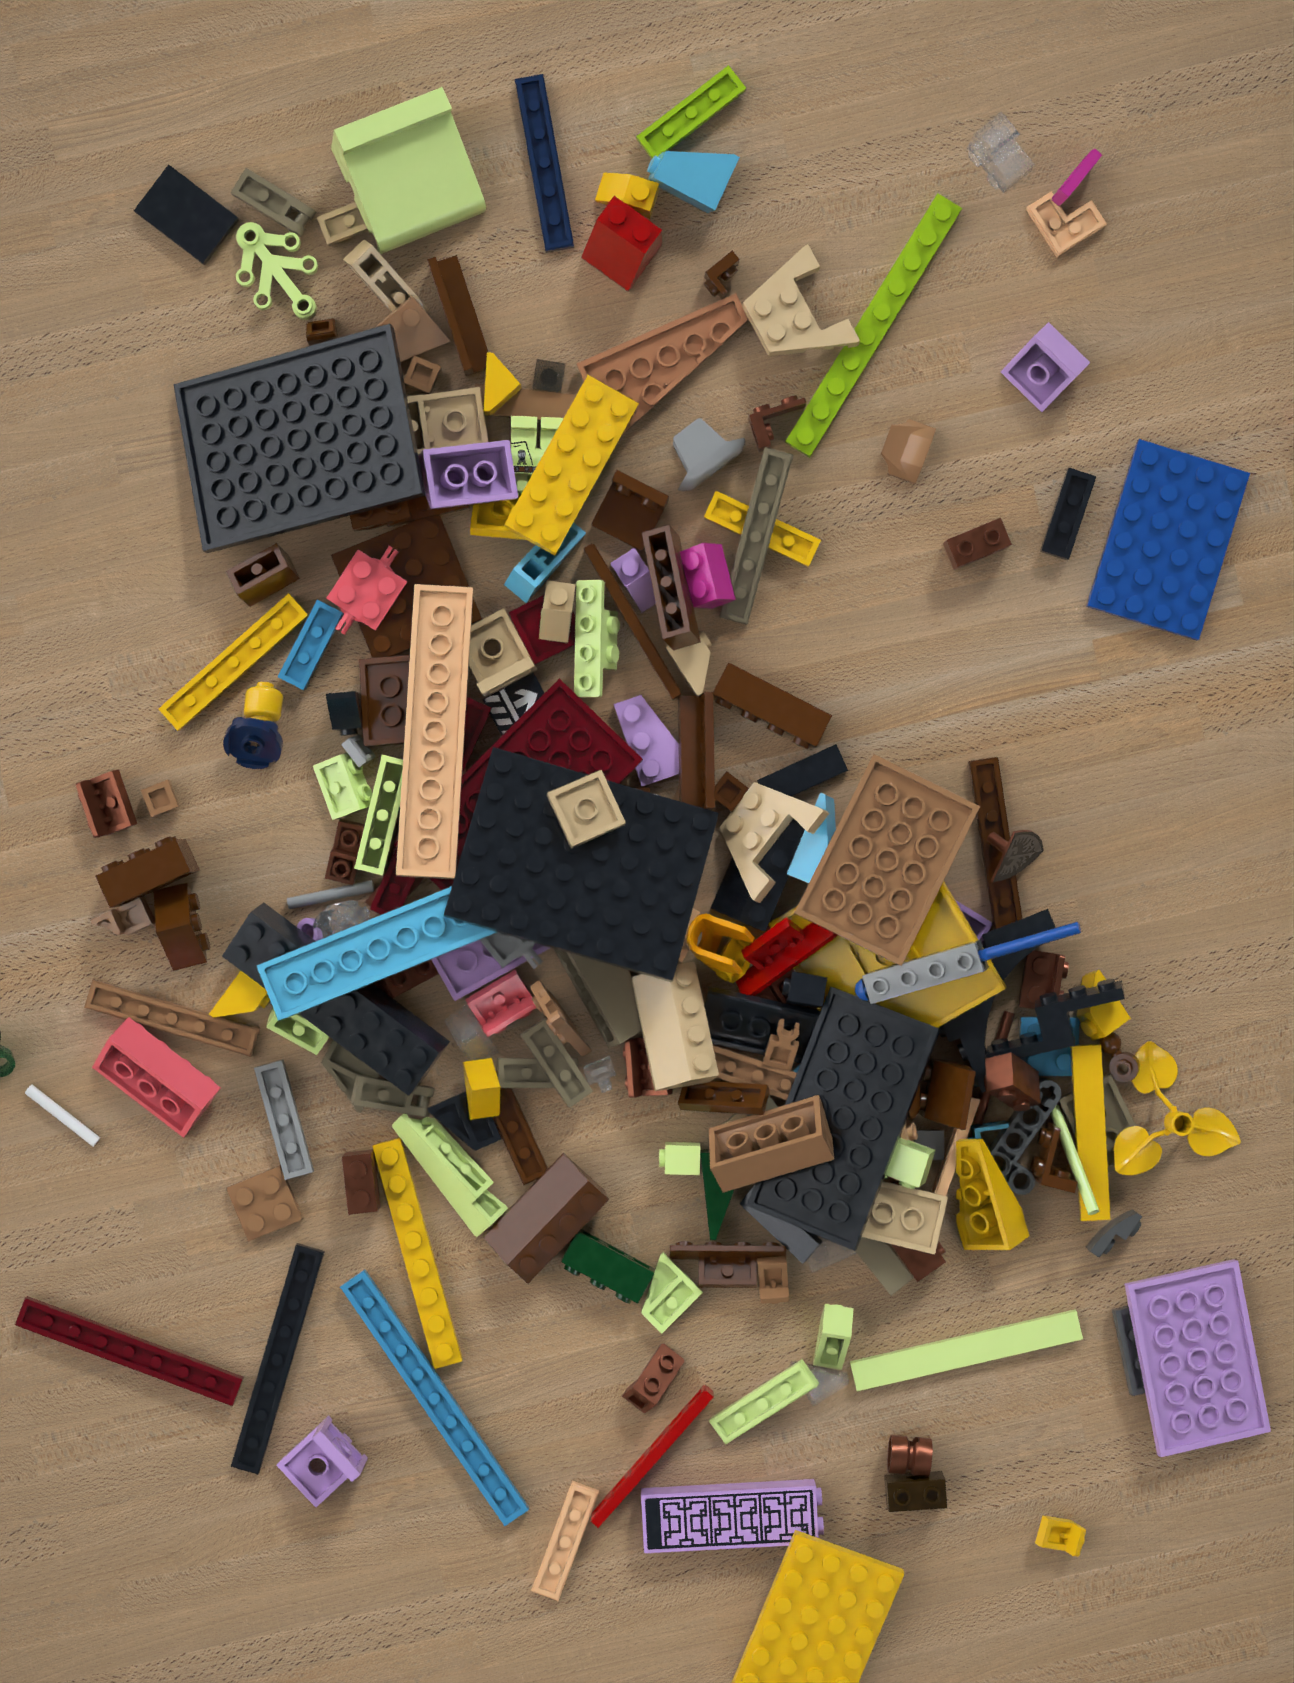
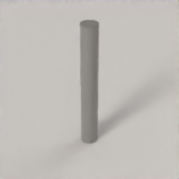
M370 880L354 885L287 898L288 908L294 909L374 892V884Z

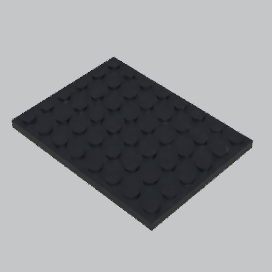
M391 324L173 384L203 552L211 553L426 496L395 331Z
M493 747L443 917L672 982L719 813L606 780L626 822L625 826L571 848L549 802L547 793L588 776V774Z

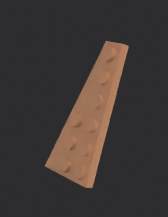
M737 293L583 360L576 365L583 381H585L587 375H590L639 403L621 435L623 436L748 322V318Z

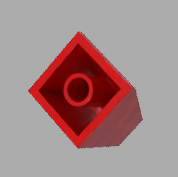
M614 195L597 218L581 258L629 292L662 246V229Z

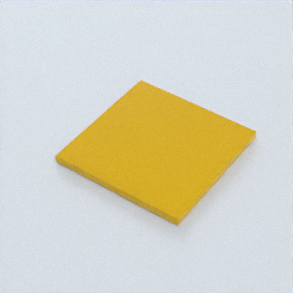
M944 881L904 962L978 940ZM796 906L769 922L768 926L771 929L786 917L801 929H804L812 922L794 914L798 907ZM837 935L836 938L794 967V970L799 973L827 977L824 1004L830 986L857 996L855 985L862 979L863 975L895 965V963ZM987 960L989 968L984 972L875 1004L938 1028L1007 987L991 960Z

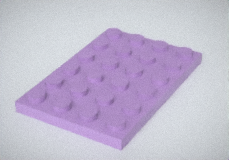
M1232 1259L1125 1283L1157 1455L1165 1457L1271 1432L1238 1260Z

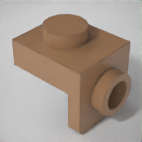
M786 1256L757 1258L760 1302L762 1304L789 1302Z

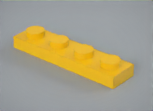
M715 491L703 518L741 536L749 506ZM776 519L768 549L809 567L821 540Z

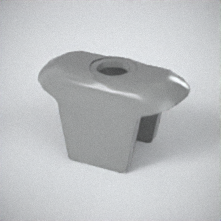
M701 418L696 419L673 437V447L687 472L678 490H693L716 471L723 468L743 451L745 438L725 441Z

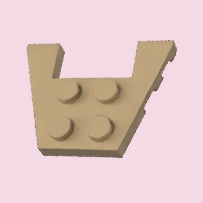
M805 245L743 302L742 308L768 357L805 353L806 350L813 349L832 350L834 347L848 346L850 348L856 347L860 343V339L849 319L820 330L798 289L796 281L814 274L820 269V265L809 245Z
M755 782L719 828L750 897L754 901L761 903L776 882L758 865L793 818L807 832L814 834L830 813L822 808Z

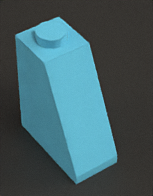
M665 151L659 154L658 157L655 155L647 168V172L650 173L648 180L659 183V188L706 213H710L716 210L740 157L735 154Z

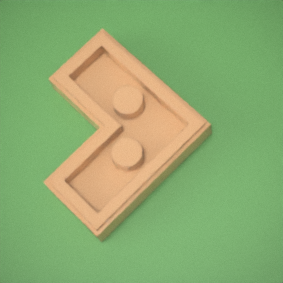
M1051 191L1029 205L1026 211L1058 258L1106 227L1107 223L1092 200L1071 214L1066 215L1061 205L1057 206L1052 201L1054 194Z

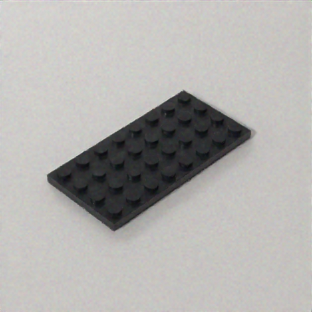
M830 986L785 1105L819 1095L833 1140L834 1160L755 1183L746 1206L851 1250H857L941 1029L878 1004H870V1001L861 1000L855 995Z

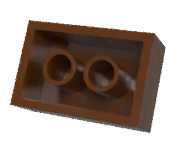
M169 836L155 842L156 848L151 851L149 848L145 850L143 848L129 854V861L123 862V860L114 861L101 867L103 872L95 877L109 907H120L200 871L187 840L177 839L176 836Z

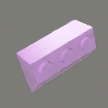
M510 440L424 449L418 455L425 494L431 509L519 498Z

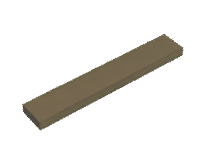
M768 447L764 448L730 575L736 600L722 605L720 618L748 625L793 454Z

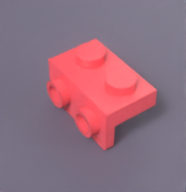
M515 969L465 999L467 1005L482 1025L487 1037L501 1033L509 1024L517 1019L529 1016L532 1010L536 1009L531 999L533 997Z

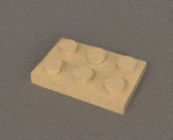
M883 1181L862 1237L935 1255L948 1197Z

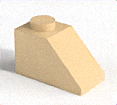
M704 631L699 633L701 643L677 650H672L669 645L665 648L697 697L703 694L711 655L708 648L712 646Z

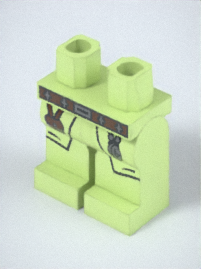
M511 416V453L518 495L522 494L563 418L541 417L540 448H536L537 417Z

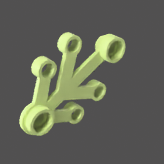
M253 222L240 226L236 234V240L243 249L241 269L236 273L237 282L243 287L251 286L255 280L252 273L255 253L262 261L259 291L253 298L256 307L260 310H267L271 307L272 298L270 293L274 276L293 301L292 309L295 315L302 320L311 319L317 311L315 301L308 295H302L283 269L303 271L307 275H312L318 270V262L310 255L304 256L302 259L272 255L265 247V245L285 247L290 252L297 251L301 245L298 235L293 232L286 233L285 235L265 233L260 225ZM254 232L256 234L255 239L247 241V233ZM291 237L297 240L293 247L286 245V241ZM313 261L314 267L311 270H306L304 268L305 262ZM249 273V281L242 282L240 280L241 275ZM261 296L268 297V302L265 305L258 304V299ZM302 301L309 303V307L305 311L299 310V304Z

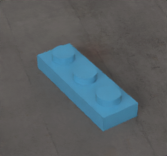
M317 599L278 678L305 691L336 631L335 627L344 613Z

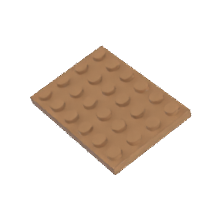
M873 754L794 914L902 966L980 806Z

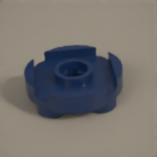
M237 717L233 719L232 724L226 730L223 747L228 756L231 753L233 757L237 758V764L250 769H264L269 767V763L274 761L276 763L279 760L283 748V739L278 732L277 724L272 721ZM249 741H253L258 744L257 746H251V742Z

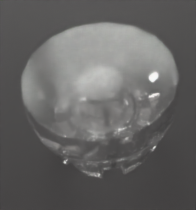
M353 900L327 906L316 916L313 924L316 941L370 920V911L366 906L360 907L358 901Z

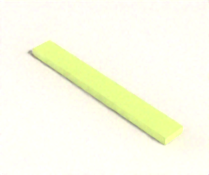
M1074 1309L850 1361L856 1390L861 1391L1082 1340L1083 1336L1077 1311Z

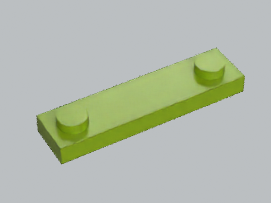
M728 65L637 135L636 139L651 159L655 155L658 157L659 154L671 150L746 92V87Z

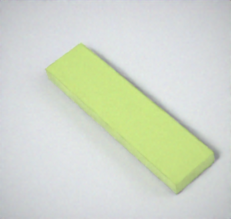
M801 1359L712 1416L709 1422L723 1442L728 1444L816 1388L819 1382L803 1359Z

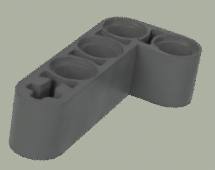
M1048 1078L1039 1079L1040 1090L1042 1087H1050L1049 1090L1052 1092L1050 1097H1043V1093L1040 1092L1041 1104L1044 1105V1108L1041 1109L1038 1105L1030 1106V1109H1035L1037 1113L1036 1119L1031 1123H1025L1023 1121V1113L1025 1111L1014 1110L1007 1120L1009 1127L1001 1129L988 1148L993 1157L1000 1156L1003 1158V1166L1000 1168V1171L1011 1190L1018 1195L1030 1193L1035 1186V1178L1017 1160L1061 1098L1059 1085ZM1013 1132L1018 1133L1020 1136L1019 1143L1014 1147L1007 1146V1136ZM1019 1173L1026 1174V1184L1022 1187H1015L1013 1184L1014 1177Z

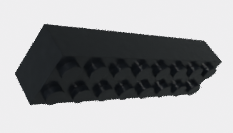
M263 902L250 912L222 957L265 988L256 965L316 941ZM373 983L298 1013L408 1096L422 1083L450 1043L448 1039Z

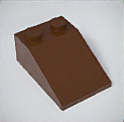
M931 1058L930 1065L927 1064L923 1075V1081L927 1082L926 1092L920 1093L919 1110H922V1116L941 1124L966 1130L976 1071L964 1063Z

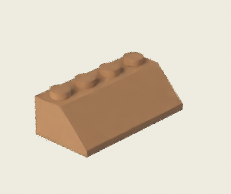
M819 1095L767 1110L764 1115H751L709 1128L710 1169L722 1192L738 1189L834 1160L833 1140Z

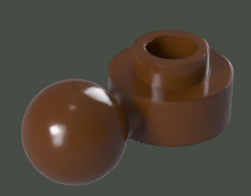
M1114 1032L1098 1040V1044H1101V1051L1112 1057L1109 1064V1071L1112 1077L1119 1082L1132 1081L1140 1070L1138 1058L1130 1052L1121 1051V1039ZM1119 1064L1127 1065L1128 1072H1121Z

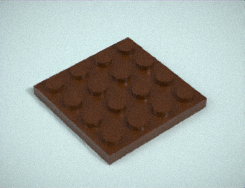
M440 515L415 520L331 555L340 577L357 550L379 560L388 548V545L393 547V550L387 558L390 557L394 549L399 551L390 567L395 574L406 580L407 584L376 631L368 625L358 622L372 658L391 657L410 650L414 584L469 587ZM474 597L471 624L482 620Z

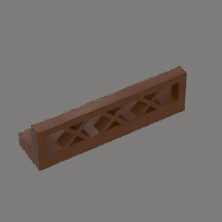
M457 255L437 261L436 257L427 259L465 375L469 376L485 371L488 349Z
M704 692L698 697L680 695L678 697L679 801L713 810L715 808L713 692Z

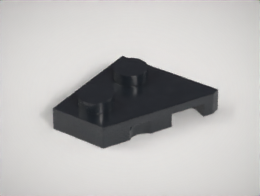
M466 1091L427 1108V1111L473 1151L501 1140L492 1117L470 1120Z

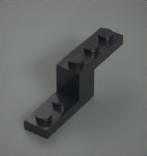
M1107 979L1098 982L1097 986L1091 988L1076 986L1068 990L1069 993L1057 995L1056 992H1050L1041 995L1040 999L1035 1000V1011L1041 1034L1037 1035L1036 1032H1028L1020 1035V1039L1008 1041L1007 1038L994 1040L991 1042V1045L987 1046L986 1057L990 1058L1012 1052L1017 1057L1023 1058L1075 1046V1035L1069 1012L1125 999L1122 980L1115 982L1114 979Z

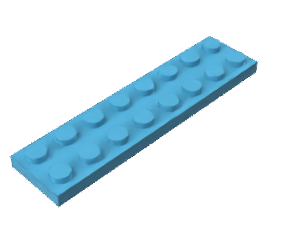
M451 886L256 966L277 1019L281 1021L498 932L443 917Z

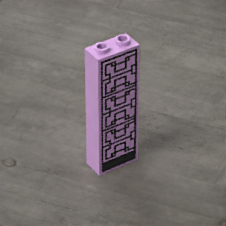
M814 1479L641 1488L644 1553L789 1546L795 1530L819 1538V1535H824L823 1517L817 1516V1506H822L821 1488H816Z

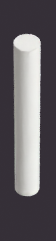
M30 1085L25 1091L27 1096L94 1147L100 1140L98 1135L34 1085Z

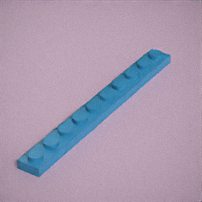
M366 1269L342 1284L340 1288L503 1525H508L527 1512L529 1506Z

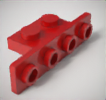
M787 917L755 939L753 943H750L741 950L744 959L753 966L747 969L745 975L736 981L740 993L751 996L757 995L836 938L837 934L813 922L804 929H801Z

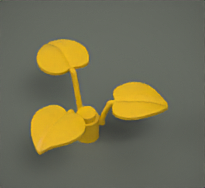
M1152 1041L1146 1042L1138 1049L1135 1056L1139 1060L1140 1070L1131 1081L1138 1092L1144 1094L1154 1090L1160 1100L1169 1108L1170 1112L1164 1118L1165 1129L1154 1132L1150 1136L1146 1129L1140 1126L1127 1127L1118 1134L1114 1143V1167L1117 1173L1137 1175L1152 1169L1159 1162L1162 1155V1148L1154 1139L1164 1135L1169 1136L1171 1133L1179 1136L1188 1135L1187 1140L1191 1149L1195 1153L1207 1157L1218 1155L1241 1143L1236 1128L1219 1110L1210 1107L1200 1108L1195 1111L1193 1118L1188 1113L1178 1111L1177 1107L1160 1091V1088H1169L1176 1080L1178 1068L1174 1058Z

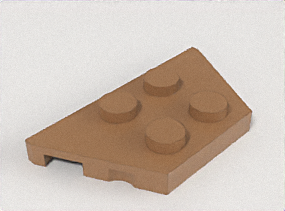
M540 980L529 986L535 995L531 998L533 1003L547 1018L546 1023L554 1035H557L563 1044L569 1042L582 1057L592 1051L591 1048L581 1038L576 1030V1026L554 995Z

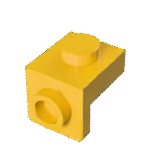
M1042 1515L1035 1544L1042 1548L1066 1551L1072 1556L1079 1557L1085 1541L1086 1529L1069 1519Z

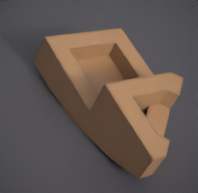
M144 896L90 920L91 924L95 926L100 925L112 930V933L117 935H129L155 923L153 914Z

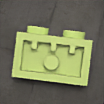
M348 753L313 765L332 820L369 808L372 790L367 785L362 771L363 766L358 767Z

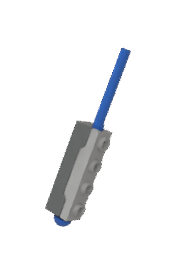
M1074 922L983 949L981 940L905 961L902 966L895 964L868 972L856 983L855 993L861 1000H870V1004L984 972L989 968L987 960L1080 934L1081 928L1079 922Z

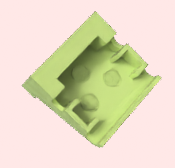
M443 87L334 129L331 150L346 183L350 182L355 203L369 233L372 232L376 239L377 251L380 254L486 211L483 194L451 114L452 107Z

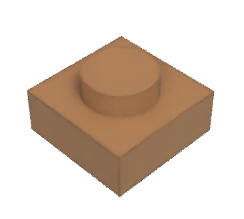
M414 355L405 375L404 384L431 394L442 368Z
M168 779L141 790L151 817L180 807L172 784Z

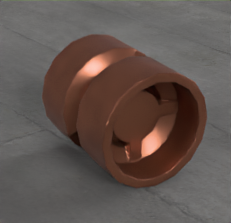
M890 1435L887 1455L888 1473L904 1475L907 1470H910L914 1476L929 1477L932 1466V1439L915 1437L913 1441H909L907 1436Z

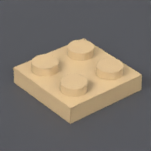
M602 770L547 793L549 802L571 848L626 824Z

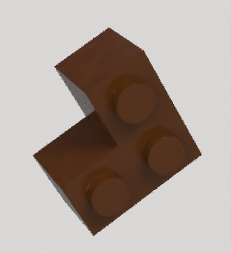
M188 883L153 891L156 934L173 971L207 963L206 950H210V942L207 933L201 932V920L199 914L196 913V910H200L197 893L191 892Z

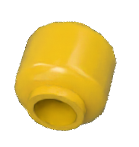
M258 682L256 686L246 691L244 703L245 717L263 721H278L282 713L283 694L275 689L272 683Z

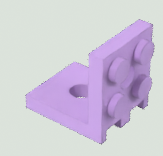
M328 1415L285 1455L276 1466L317 1507L347 1478L353 1482L361 1474L368 1457L365 1454L361 1455L351 1444L352 1440L345 1432L342 1434L332 1424V1419ZM315 1458L322 1459L326 1464L325 1471L321 1473L314 1472L310 1467V1461Z

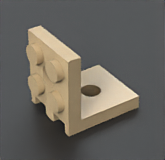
M505 608L471 625L469 667L478 682L477 686L485 697L516 682L531 672L537 671ZM495 639L499 641L501 650L497 655L489 656L485 653L484 646L488 640Z

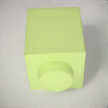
M665 1142V1149H659V1167H665V1174L700 1175V1143Z

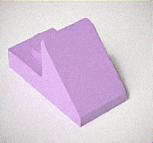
M635 548L610 563L641 613L656 604L649 569Z

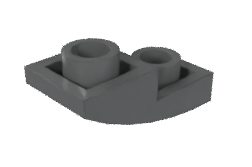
M1133 1209L1119 1215L1100 1229L1086 1245V1248L1100 1258L1103 1253L1107 1254L1112 1249L1115 1243L1113 1238L1116 1234L1124 1240L1129 1236L1133 1237L1141 1227L1140 1219L1142 1216Z

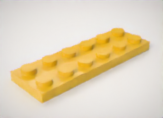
M587 375L503 527L555 556L639 403Z

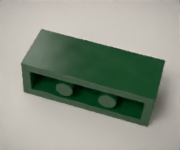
M580 1229L572 1238L561 1259V1262L565 1264V1270L576 1276H579L580 1273L591 1278L589 1282L602 1290H605L606 1287L616 1292L615 1296L628 1304L631 1301L639 1303L655 1273V1268L583 1229Z

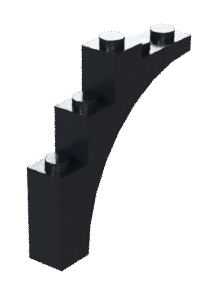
M1045 909L982 934L984 940L981 943L985 949L1056 927L1049 909ZM1041 945L992 959V963L1003 982L1023 958ZM996 995L938 1027L941 1029L940 1036L942 1038L947 1036L949 1042L960 1038L962 1043L957 1045L963 1061L969 1060L972 1069L976 1071L973 1086L974 1088L980 1087L982 1093L987 1091L984 1086V1076L986 1075L985 1059L987 1058L985 1043L987 1022Z

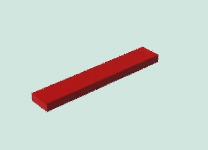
M703 1385L592 1511L591 1522L597 1528L603 1524L714 1398L713 1390L707 1385Z

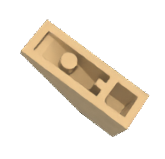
M363 240L343 259L391 312L411 295L426 312L429 310L374 246Z

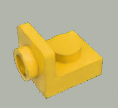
M729 938L720 954L734 960L742 969L740 975L713 968L710 969L715 971L722 980L734 983L745 975L751 964L744 959L741 952L750 943Z

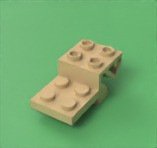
M480 387L407 397L418 455L424 449L488 442Z

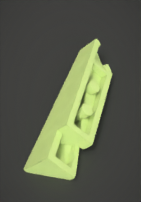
M403 1113L392 1124V1128L474 1236L478 1237L508 1209L505 1204L487 1190L494 1183L490 1177L435 1118L425 1117L420 1120L409 1118L407 1114Z

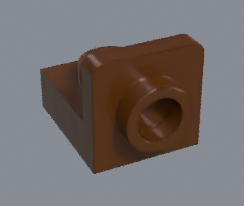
M733 250L705 272L704 278L706 282H704V285L713 297L718 295L721 299H724L727 296L728 291L719 280L722 278L724 281H727L738 271L736 266H738L740 259Z

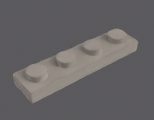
M284 1059L255 1067V1074L284 1179L287 1180L313 1173V1164Z

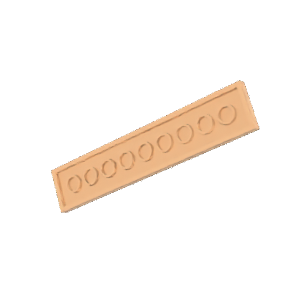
M414 584L396 876L455 878L473 587Z

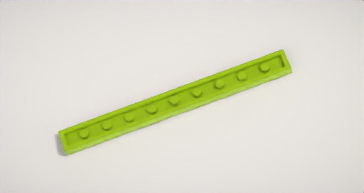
M937 193L854 330L860 339L859 345L850 348L844 346L785 441L786 444L810 458L961 212L962 208Z

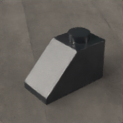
M349 691L326 694L332 730L340 731V736L357 735L358 729H363L361 693Z

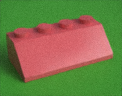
M130 1017L109 1037L92 1066L98 1073L183 1138L211 1104L221 1088L210 1077L205 1076L193 1067L188 1060L180 1057L166 1043L158 1040L141 1024L136 1023Z

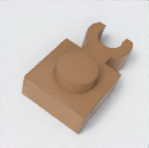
M781 1018L777 1025V1035H770L763 1057V1064L791 1071L799 1046V1041L795 1039L799 1035L800 1024L796 1022L794 1029L788 1031L784 1029L785 1019Z

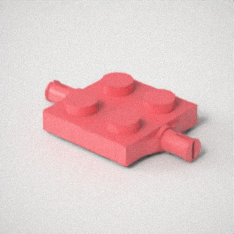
M388 545L380 560L371 558L362 551L357 550L326 599L337 605L344 613L335 627L336 630L340 631L346 622L341 631L342 634L346 635L354 620L362 622L376 631L407 584V581L395 574L390 567L399 551L394 549L390 557L387 558L393 547Z

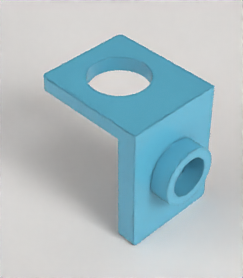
M1002 1120L983 1123L982 1125H971L972 1137L968 1139H981L980 1132L1008 1128L1009 1123Z

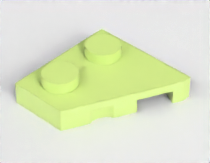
M662 1252L641 1314L662 1334L703 1291Z

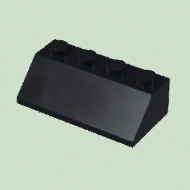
M793 818L758 865L776 882L761 903L754 901L750 897L732 857L711 909L765 932L789 877L787 872L805 829Z

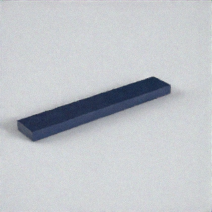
M544 75L515 79L545 251L549 253L574 248Z

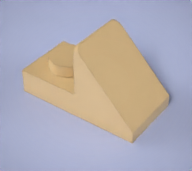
M546 581L539 639L568 643L576 584Z

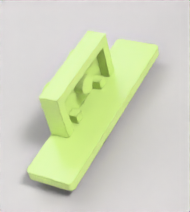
M578 580L576 582L574 693L578 697H602L603 669L617 670V662L619 660L617 635L620 630V621L617 611L604 609L605 582L603 580Z

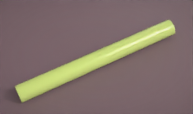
M1056 1105L1050 1115L1053 1123L1061 1128L1059 1138L1074 1178L1078 1182L1077 1186L1088 1215L1096 1214L1099 1212L1098 1205L1059 1105Z

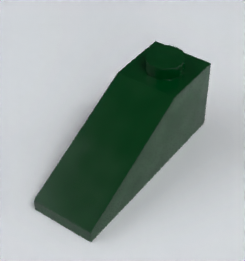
M710 1149L700 1150L709 1236L710 1240H716L734 1189L722 1192L710 1169Z

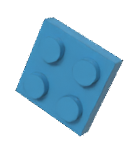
M1020 1017V1035L1028 1032H1036L1037 1035L1041 1034L1037 1017ZM1070 1017L1075 1035V1045H1079L1080 1021L1078 1018ZM1071 1047L1020 1058L1039 1071V1076H1072Z

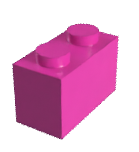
M701 543L680 551L693 608L713 609L736 600L722 544Z

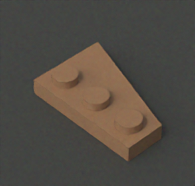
M413 295L376 326L391 324L394 327L400 362L451 341Z

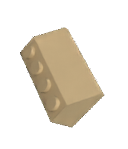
M695 962L677 964L672 982L644 974L632 977L631 981L654 1091L708 1083L718 1077L719 1072Z

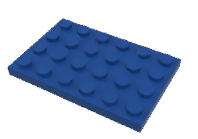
M1138 439L1086 607L1196 641L1199 640L1250 473Z

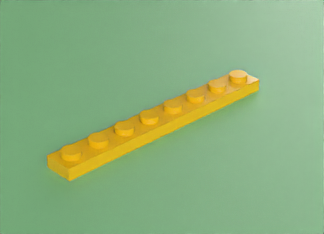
M398 1137L373 1144V1151L434 1369L462 1362V1353L403 1142Z

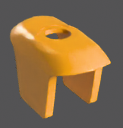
M707 913L697 915L691 922L686 935V943L693 955L709 968L740 975L742 969L734 960L716 954L723 936L753 943L754 936L746 927ZM702 932L701 941L697 946L698 937Z

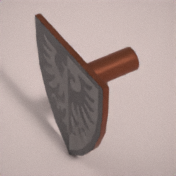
M1031 830L1013 831L1009 841H1006L995 832L990 833L987 837V842L1003 853L991 881L997 882L1011 878L1030 865L1044 851L1042 840L1038 834Z

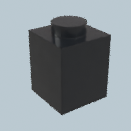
M792 971L790 978H784L782 995L787 996L786 1003L821 1009L827 977Z

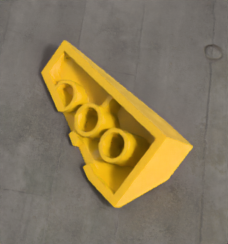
M957 1140L956 1173L959 1175L960 1188L956 1190V1199L960 1200V1212L956 1214V1224L964 1250L1013 1249L1030 1236L1020 1204L984 1140Z

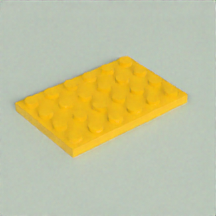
M795 1530L731 1683H859L904 1577V1569Z

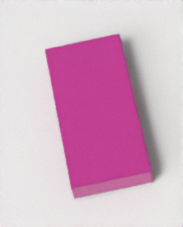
M1092 149L1053 195L1052 201L1057 206H1060L1071 195L1101 158L1102 154L1098 150Z

